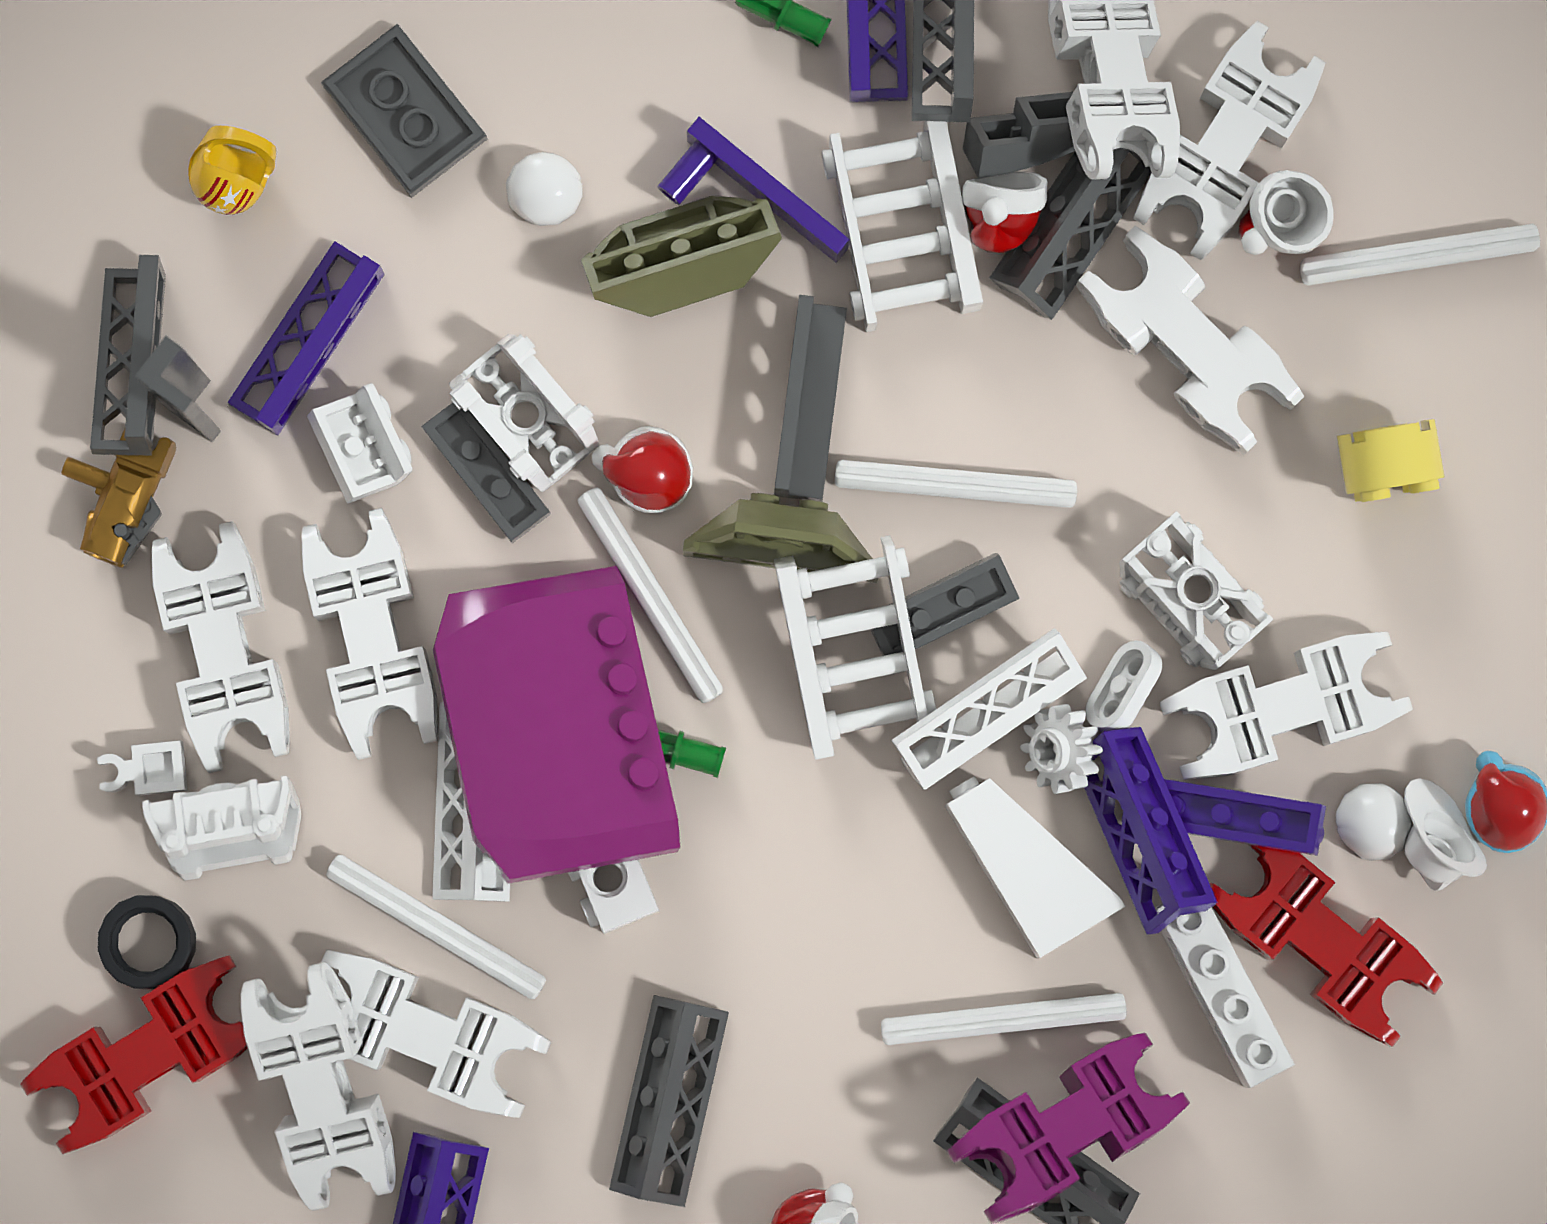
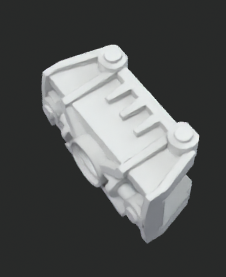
M521 334L518 337L516 335H506L497 345L493 346L464 370L462 374H459L449 382L453 390L450 392L452 396L451 401L459 410L462 408L466 412L469 409L511 459L508 462L511 466L509 469L517 479L521 478L523 481L528 479L541 492H544L599 446L597 435L592 426L595 422L592 418L594 415L585 405L582 406L580 403L575 405L534 356L536 354V351L533 349L535 346L527 336L524 338ZM501 351L506 354L521 372V391L513 381L505 384L500 378V368L495 356ZM473 376L482 383L492 384L497 390L494 398L500 405L486 403L467 379ZM520 402H530L539 410L537 422L529 428L517 427L511 420L512 409ZM549 424L567 427L584 446V449L577 454L568 447L558 446L552 439L556 432ZM529 439L537 449L544 446L550 452V463L555 472L551 477L548 478L538 463L529 454Z
M1176 511L1119 562L1120 576L1122 578L1120 581L1121 590L1129 598L1132 597L1134 600L1140 599L1181 645V657L1189 666L1197 667L1200 665L1203 668L1217 670L1266 627L1273 618L1262 610L1264 608L1262 598L1255 591L1252 592L1249 589L1244 591L1237 580L1213 556L1212 552L1201 543L1204 540L1202 531L1195 524L1190 522L1184 523L1181 515ZM1167 527L1176 544L1192 559V564L1184 555L1178 560L1170 551L1171 540L1165 531ZM1142 550L1153 558H1163L1170 566L1165 572L1173 581L1154 578L1135 555ZM1191 576L1204 577L1211 585V595L1204 603L1191 602L1184 594L1185 581ZM1222 598L1228 599L1235 610L1246 621L1256 627L1253 629L1242 621H1233L1225 612L1230 607ZM1203 615L1211 623L1217 619L1225 628L1224 638L1230 648L1225 655L1204 634Z
M281 776L282 780L261 784L257 783V779L241 784H214L201 789L199 792L174 793L171 800L151 803L149 800L143 801L144 818L161 851H164L174 872H177L184 881L198 879L203 871L265 860H270L274 865L290 862L293 851L296 849L301 809L298 795L288 776Z

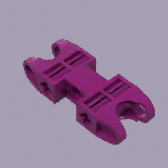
M1139 1033L1111 1042L1071 1065L1059 1076L1070 1096L1039 1113L1029 1095L1025 1092L987 1114L947 1151L953 1163H957L966 1157L970 1161L987 1159L995 1163L1001 1170L1004 1178V1187L1001 1194L994 1200V1204L983 1211L990 1224L1028 1213L1076 1183L1080 1177L1068 1160L1069 1158L1099 1141L1111 1162H1114L1153 1138L1190 1104L1184 1092H1180L1173 1097H1170L1169 1094L1153 1096L1144 1092L1137 1084L1135 1079L1137 1061L1146 1050L1153 1046L1146 1033Z

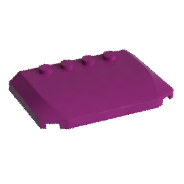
M612 566L448 594L433 647L435 665L472 839L482 853L486 852L502 872L501 876L506 883L510 884L678 852L681 848L678 816L627 591L618 567Z

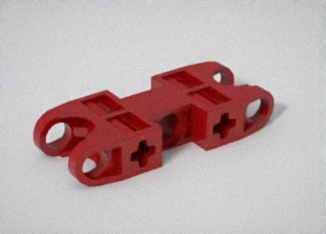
M1248 844L1259 855L1257 861L1262 865L1264 871V883L1261 889L1251 897H1244L1235 892L1232 895L1228 894L1216 884L1210 883L1217 903L1212 908L1235 934L1267 960L1274 959L1286 944L1289 945L1325 975L1310 993L1312 997L1345 1024L1389 1047H1393L1401 1036L1387 1024L1390 1019L1384 1013L1382 1006V995L1385 989L1392 982L1403 980L1408 984L1414 982L1435 995L1443 985L1439 975L1415 946L1379 917L1371 918L1358 933L1320 901L1336 882L1302 854Z
M230 955L181 972L142 996L141 999L153 1020L116 1043L111 1044L101 1027H92L52 1052L21 1082L20 1085L27 1096L43 1088H55L58 1086L69 1089L76 1096L79 1104V1114L75 1122L69 1127L70 1133L56 1142L62 1155L109 1138L150 1113L152 1110L141 1094L140 1089L180 1064L191 1082L196 1083L237 1059L248 1049L244 1036L243 1022L227 1023L217 1016L213 1008V995L216 989L223 983L221 978L237 967Z

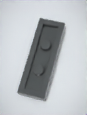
M452 402L421 426L512 544L551 514L527 481H523L521 478L517 479L510 471L509 458L469 409L466 412L462 408L459 410Z
M998 553L977 561L905 597L915 649L1020 599ZM897 624L870 629L883 656L903 652Z

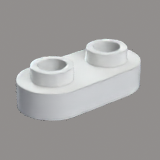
M1139 640L1130 641L1117 650L1086 704V718L1092 726H1096L1100 732L1125 729L1132 724L1160 676L1162 659L1158 652L1145 642Z

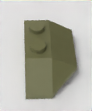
M709 196L619 225L599 243L593 253L586 254L581 259L595 300L653 317L743 288L782 240L767 199L750 201L739 197Z
M751 493L750 500L739 499L685 539L683 544V556L774 569V559L793 556L797 569L806 568L807 572L873 559L838 512L828 511L829 504L814 500H799V507L779 504L780 497L763 493ZM878 578L866 581L877 583Z

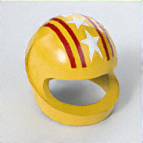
M222 125L209 128L189 161L188 176L193 194L202 205L211 211L224 215H235L245 212L260 198L269 175L275 169L276 146L267 139L240 128ZM227 144L241 146L249 150H252L255 153L243 151L232 146H229Z

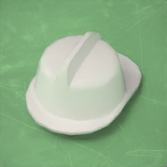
M1421 778L1410 781L1405 788L1404 796L1408 813L1414 824L1404 843L1405 855L1410 864L1420 873L1430 889L1434 891L1443 890L1451 882L1458 880L1463 875L1470 877L1482 875L1487 868L1486 857L1474 840L1454 800L1432 781Z

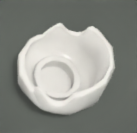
M540 152L526 156L513 166L506 181L507 198L511 209L527 222L534 225H559L575 213L582 198L581 176L572 164L564 157L555 153Z
M1381 783L1358 785L1344 795L1336 811L1337 832L1341 840L1361 859L1368 861L1388 860L1402 851L1412 829V821L1404 798L1393 788Z

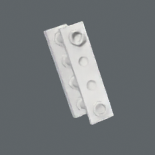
M925 121L924 132L917 133V138L844 152L840 133L830 134L829 150L822 151L827 180L836 179L846 235L850 239L849 250L858 290L850 292L853 316L855 321L864 320L866 332L876 331L877 318L875 312L946 298H949L951 303L959 302L961 314L980 311L983 299L947 122ZM921 157L922 162L930 160L933 179L926 180V185L852 198L847 173L849 170ZM930 204L931 208H940L943 225L937 226L936 232L862 246L857 223L858 217ZM940 251L941 255L949 254L953 273L945 274V279L871 293L866 265Z
M890 536L880 537L884 557L807 572L806 568L797 569L793 556L774 559L815 760L835 756L832 741L841 739L840 734L914 718H916V722H919L936 710L932 690L923 691L901 581V578L910 577L904 547L895 549ZM888 576L893 600L892 605L817 620L816 615L806 617L803 599L812 597L813 591ZM893 624L898 625L903 652L826 667L825 663L816 664L813 646L822 645L821 639ZM907 671L912 699L836 714L835 710L825 711L822 694L831 692L832 686Z

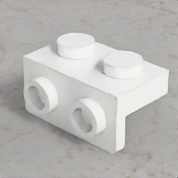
M373 383L362 386L354 395L312 409L307 415L347 504L396 486L412 472L410 450L405 441L398 438L390 421V407L386 399L382 395H378Z

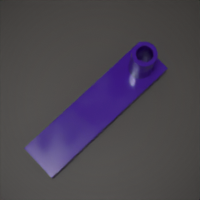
M700 116L687 130V142L692 146L657 186L668 199L680 205L715 164L757 199H767L771 210L835 263L838 262L849 248L850 239Z
M1164 779L1189 835L1318 856L1319 846L1324 838L1323 823L1326 806Z

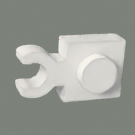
M181 740L131 745L132 760H125L114 754H105L97 758L99 765L114 764L118 769L116 780L110 783H100V790L118 792L124 789L129 782H134L135 795L138 796L188 791L184 744Z

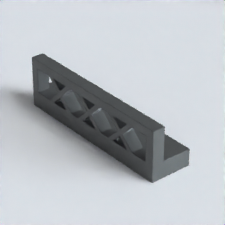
M913 0L912 121L970 122L974 93V0H942L952 9V14L939 25L924 13V8L933 0ZM923 26L929 31V33L924 37ZM951 27L952 38L946 33V31ZM936 39L951 51V57L938 68L923 55V50ZM923 70L929 74L924 80ZM950 70L951 80L945 75ZM935 82H938L951 94V106L922 105V93Z
M1118 148L1113 150V166L1110 177L1108 179L1093 180L1085 174L1075 151L1048 190L1046 204L1041 209L1040 216L1031 234L1021 245L1005 253L989 278L999 288L1020 295L1043 317L1052 320L1150 176V167H1145L1143 160L1137 153L1129 149ZM1130 152L1139 162L1130 176L1121 180L1120 165ZM1108 193L1107 210L1101 218L1094 219V203L1101 194ZM1081 233V248L1075 257L1067 259V243L1073 234ZM1054 273V288L1046 300H1044L1035 291L1046 274Z
M139 255L138 269L105 268L90 450L94 455L152 456L156 397L135 375L161 342L166 275L159 255ZM116 283L137 284L135 303L127 310L115 299ZM114 309L120 314L115 320H113ZM129 323L133 327L132 347L122 355L111 344L112 335ZM112 355L116 361L110 365V356ZM125 368L130 373L128 393L118 400L108 390V381ZM107 399H108V400L113 404V406H111V407L106 411V405H107ZM121 413L126 418V440H104L105 425Z
M799 295L774 495L822 502L847 308L813 304L814 296Z
M165 336L135 377L169 411L213 442L221 430L195 403L211 380L181 346Z
M653 995L609 1190L641 1200L685 1207L729 1015L728 1011ZM697 1015L710 1018L706 1038L698 1045L693 1037ZM693 1066L697 1078L694 1088L686 1094L682 1087L684 1073ZM682 1115L686 1122L684 1135L674 1143L671 1137L672 1125ZM671 1164L675 1172L671 1192L657 1191L662 1171Z
M977 1077L967 1090L957 1109L937 1133L933 1142L948 1151L959 1140L958 1137L952 1134L959 1124L971 1130L987 1114L1008 1103L1010 1100ZM1079 1152L1068 1160L1080 1179L1059 1194L1061 1203L1045 1202L1031 1211L1048 1224H1079L1077 1216H1090L1100 1224H1125L1140 1193L1083 1152ZM968 1157L961 1160V1162L1000 1190L1003 1189L1004 1178L1001 1170L995 1163L987 1159L970 1161Z

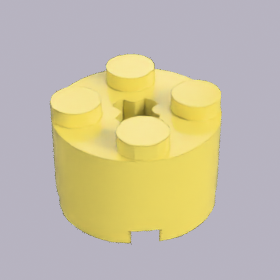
M1435 419L1420 421L1422 430H1420L1419 422L1353 432L1354 442H1352L1350 434L1338 435L1337 442L1346 494L1354 493L1355 502H1368L1390 498V488L1402 486L1403 493L1410 492V494L1440 489L1438 479L1445 476Z

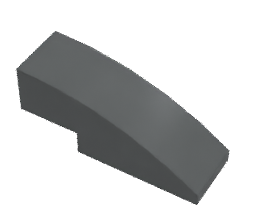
M1073 92L1016 97L1014 111L1011 114L971 117L970 122H967L962 150L977 177L983 178L1020 171L1074 152L1075 149L1066 111V105Z

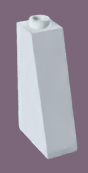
M974 776L949 791L954 800L946 804L945 808L1036 958L1043 957L1125 907L1117 894L990 778L979 784Z

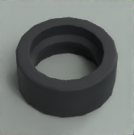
M136 895L119 902L105 915L98 931V953L104 968L117 982L134 989H155L179 973L188 970L196 952V932L189 915L177 903L161 896ZM141 913H155L164 917L172 925L176 935V949L171 960L162 968L152 972L139 971L130 967L122 959L118 949V936L123 925L131 917Z

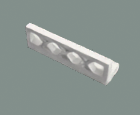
M1054 628L891 741L902 756L900 760L909 774L926 790L1083 682L1087 677L1061 634ZM1055 647L1056 652L1037 664L1040 656ZM1007 679L1014 680L1007 686L996 692L998 685H1000ZM966 707L973 708L956 720L957 714ZM924 736H932L912 751L909 747Z
M440 702L433 899L510 902V884L506 883L501 876L502 872L486 852L482 853L472 839L462 787L458 789L454 783L457 764L444 703ZM459 812L463 818V831L456 838L452 832L453 819ZM457 862L461 867V890H450L451 869Z

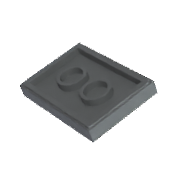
M398 24L321 82L328 94L411 198L488 139L485 132Z

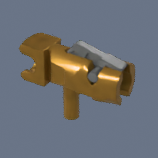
M125 429L122 433L120 440H126ZM167 437L161 438L152 451V456L115 455L116 459L110 472L71 457L66 459L61 474L96 488L95 493L99 496L95 510H90L87 514L84 536L80 547L84 551L83 553L123 568L129 562L162 515L153 496L161 478H165L175 455L176 444L174 441Z

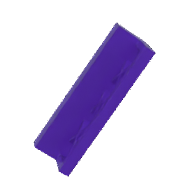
M847 0L850 102L908 101L905 0H895V12L886 5L890 0H869L875 5L869 12L868 0ZM880 11L895 24L896 33L883 47L869 35L868 24ZM895 44L896 59L888 53ZM869 46L876 52V54L871 59L869 55ZM881 58L897 71V88L871 89L870 70Z
M334 241L227 403L278 436L385 275L381 266L365 255L361 258ZM338 257L353 265L355 269L341 289L331 291L328 272ZM323 281L325 292L315 294ZM327 300L328 309L315 329L304 331L301 313L307 304ZM296 322L298 333L288 334ZM300 340L302 349L287 370L278 371L274 354L279 346L284 343ZM269 363L271 373L261 375V373ZM273 381L275 389L260 412L244 402V399L255 384Z
M1134 727L1103 731L1093 740V745L1100 746L1102 753L1092 755L1091 761H1094L1100 756L1104 766L1103 781L1099 779L1097 773L1086 775L1088 786L1084 787L1146 934H1157L1180 915L1205 912L1214 906L1217 900L1142 728ZM1116 800L1119 801L1123 810L1122 825L1118 823L1114 814ZM1134 843L1138 845L1142 854L1141 869L1137 868L1133 858ZM1153 888L1157 889L1165 908L1158 914L1152 903Z
M413 1132L393 1224H440L443 1210L452 1203L457 1210L455 1224H473L489 1148ZM455 1154L470 1155L466 1175L456 1183L451 1175Z

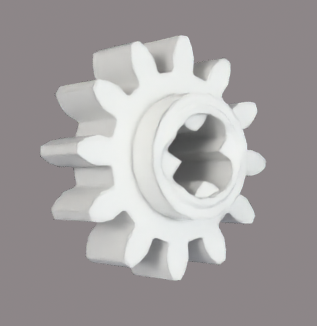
M1069 704L1051 706L1048 709L1040 710L1034 715L1037 723L1024 725L1023 728L1026 734L1031 737L1029 743L1022 744L1020 749L1025 753H1029L1031 761L1026 764L1025 770L1039 771L1037 777L1038 787L1051 785L1054 794L1087 787L1088 780L1086 775L1099 772L1098 766L1091 761L1092 755L1102 753V748L1098 745H1093L1091 739L1098 729L1096 726H1083L1086 716L1084 710L1071 712Z

